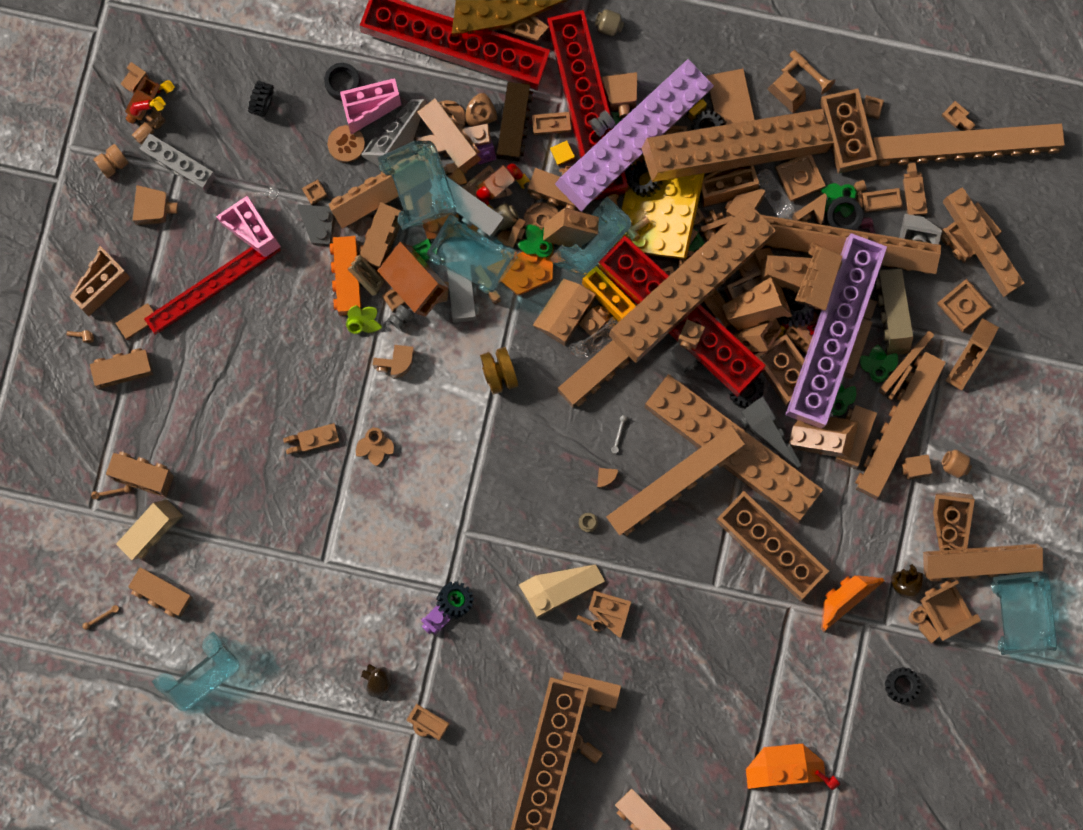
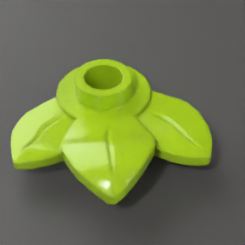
M355 305L348 310L346 327L350 333L358 334L361 331L372 333L382 328V325L374 320L377 316L376 308L365 307L361 310L359 306Z

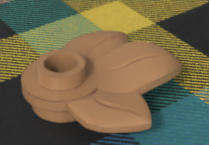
M379 428L369 429L365 438L359 440L356 446V456L362 457L367 455L374 466H378L382 462L384 453H394L392 441L386 438L383 431ZM374 434H377L379 436L378 440L376 441L372 440V436Z

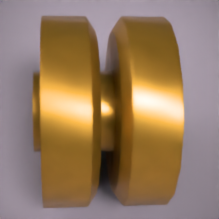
M506 347L496 349L495 354L498 362L494 361L490 352L480 355L483 365L482 370L493 395L503 391L502 379L509 390L519 387Z

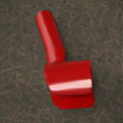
M816 770L815 774L831 790L840 785L834 776L828 779L823 773Z

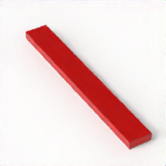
M250 247L145 317V322L154 335L158 334L279 253L281 249L278 248L264 257Z

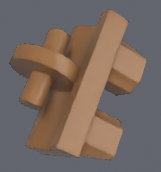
M714 210L709 211L710 217L704 218L707 225L700 227L701 230L699 232L701 236H704L708 241L716 234V231L722 229L733 219V216L723 218L722 212L715 214Z

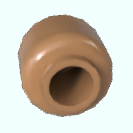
M956 449L951 452L948 451L942 459L944 471L956 478H960L964 474L967 475L972 468L970 457Z

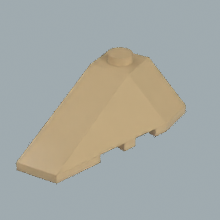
M595 564L536 575L519 584V587L538 619L604 583L605 580Z

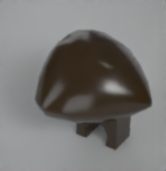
M913 564L909 565V570L902 569L891 576L893 588L904 598L915 597L923 583V573L918 572Z
M369 664L367 670L362 671L361 677L368 680L366 690L371 697H379L388 692L392 683L391 672L388 668H376Z

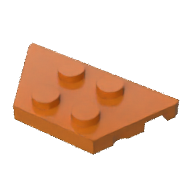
M552 243L553 251L551 255L546 258L538 257L536 254L528 255L521 252L487 267L486 270L519 296L552 281L554 243ZM545 245L540 246V249L546 250L547 247Z

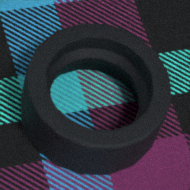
M344 62L330 66L324 77L325 88L328 94L334 99L341 101L340 92L336 91L331 84L334 74L342 71L348 72L353 77V85L350 89L360 87V77L356 68Z
M842 196L833 200L827 211V218L831 227L849 230L858 229L864 217L860 203L849 196ZM847 203L855 208L857 216L852 224L843 226L836 222L834 212L839 205Z

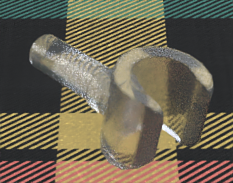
M269 187L268 192H252L251 195L252 197H267L271 200H276L279 191L275 187Z

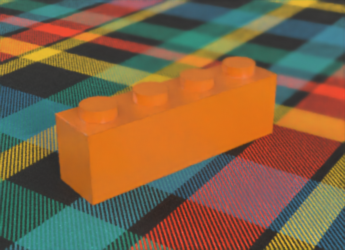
M356 236L333 237V243L330 244V254L334 255V262H331V271L335 273V280H332L333 292H336L337 299H333L334 310H338L339 316L347 315L348 310L355 305L361 308L360 282L348 271V268L352 266L351 263L358 256Z

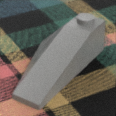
M411 99L396 114L397 119L390 125L386 124L383 127L385 131L378 138L374 136L361 153V156L383 169L391 168L397 165L401 159L407 158L421 119L417 111L425 106L426 101L424 99Z

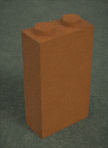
M399 242L377 270L413 312L424 317L429 314L449 288L412 246Z

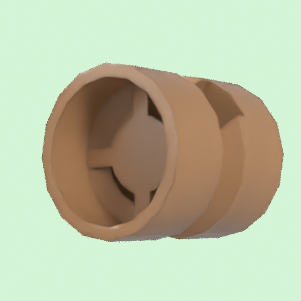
M115 144L106 149V154L101 153L93 159L107 179L116 173V168L122 169L129 164Z

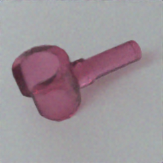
M863 218L862 228H869L870 233L876 234L872 218Z

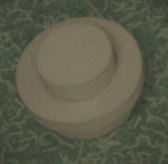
M584 513L579 518L581 530L592 532L597 528L598 520L594 514Z

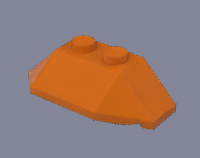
M855 575L850 578L847 576L840 582L841 587L837 591L833 588L825 595L827 599L823 602L821 630L825 632L885 580L878 577Z
M803 743L763 747L746 768L748 789L824 782L815 774L816 770H819L825 775L824 761Z

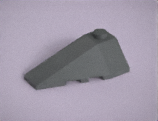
M761 397L744 409L740 414V421L744 428L748 427L756 437L796 470L800 469L801 464L789 443L785 444V436L782 429L775 426L776 418L765 399Z

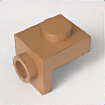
M519 218L512 231H501L497 240L502 242L503 245L513 248L519 239L522 240L525 235L526 229H524L526 221Z
M598 305L590 310L579 325L593 337L612 317L605 307Z

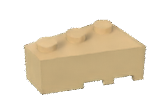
M168 500L154 502L116 545L131 560L142 559L149 552L148 549L154 546L183 515Z

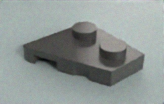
M298 204L297 207L311 244L330 246L334 218L330 207Z

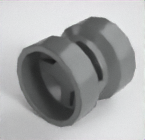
M606 110L600 113L598 118H593L589 121L599 137L604 135L607 129H612L616 126L613 118Z
M399 305L395 315H391L388 321L398 330L403 331L406 327L405 324L411 322L414 316L404 306Z

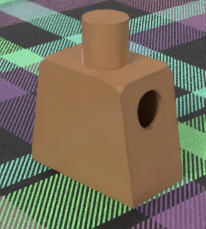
M787 71L767 89L792 113L806 101L805 88Z
M637 72L601 77L610 111L618 110L619 118L624 119L630 113V109L636 107Z
M136 185L133 222L135 225L165 223L167 213H178V203L168 202L169 197L166 192Z
M777 319L772 322L767 320L760 322V325L742 329L740 333H736L734 336L751 352H765L771 348L782 332V329Z

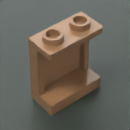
M977 202L975 207L995 238H997L1002 231ZM956 222L942 230L940 238L946 246L949 245L952 248L956 259L962 260L964 263L975 255Z
M948 580L940 584L941 589L936 591L934 587L925 592L926 596L920 599L942 641L981 621L978 614L972 616L956 588V585L959 584L958 580L954 582Z

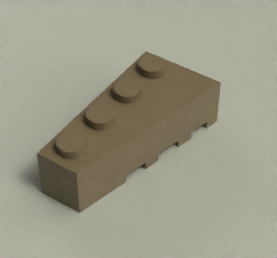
M902 269L879 271L875 287L876 290L879 289L878 305L881 307L880 317L884 328L883 336L887 356L893 353H897V355L909 354L913 341V332Z

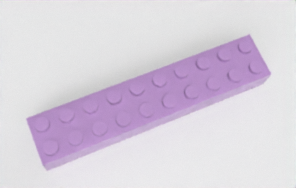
M687 59L566 171L555 185L582 212L643 154L642 146L647 138L664 135L714 85Z
M852 233L846 238L841 252L842 266L837 272L826 311L821 310L786 416L821 429L826 426L887 246Z

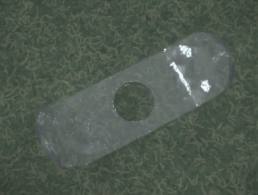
M770 169L759 171L756 174L759 188L765 190V197L777 217L788 219L793 216L796 210ZM773 191L781 193L779 201L771 200L770 195Z
M611 317L609 322L605 324V327L584 341L571 343L569 346L570 352L577 357H588L611 342L613 339L609 334L610 330L618 323L616 318ZM601 336V343L594 345L595 338Z

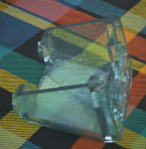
M412 141L378 157L380 170L386 175H392L404 209L398 214V223L402 230L413 228L456 211V203L437 148L433 142Z
M606 197L592 213V215L599 217L598 235L585 243L581 248L577 244L569 248L562 244L549 260L557 267L584 275L589 273L631 227L629 216L612 200Z
M451 214L427 251L431 263L447 267L479 286L478 289L486 294L489 292L493 293L518 258L517 252L512 248L507 247L504 250L503 245H498L471 230L466 224L458 222V218Z
M1031 572L993 577L994 582H992L991 587L992 592L996 593L997 597H1000L1004 636H1001L1000 640H998V649L1001 655L1056 651L1057 638L1051 584L1048 574Z
M215 632L207 636L202 643V648L207 657L183 677L176 681L171 674L163 673L151 681L165 698L180 711L191 709L232 676L239 668L238 658Z

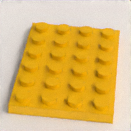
M642 154L633 164L637 166L636 162L638 161L643 163V160H645L644 155ZM648 172L640 176L639 184L646 185L649 183L651 177ZM704 173L662 180L663 185H659L661 189L659 191L656 189L655 192L657 194L655 195L650 193L651 197L646 195L644 197L638 196L628 185V192H625L621 211L633 226L642 220L644 216H647L651 223L638 231L640 238L637 241H633L619 221L614 246L626 236L646 255L686 259Z

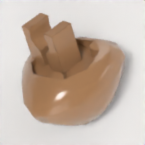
M479 93L472 98L466 108V122L469 126L489 124L497 120L494 105L485 93Z

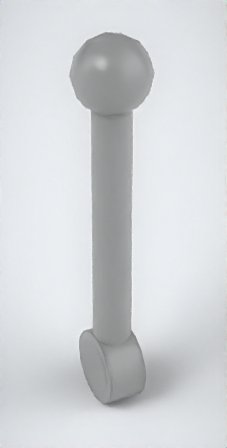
M625 415L620 417L621 423L615 445L611 448L613 454L619 452L620 437L624 423L627 421V416Z

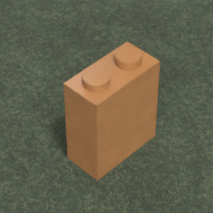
M564 208L544 223L543 241L578 249L598 235L599 217Z

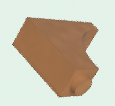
M983 318L981 319L948 375L946 382L963 390L988 350L999 327Z

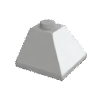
M904 214L899 238L939 245L942 230L924 217Z

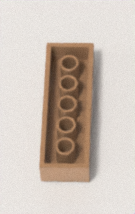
M745 491L716 520L728 534L799 601L829 572Z

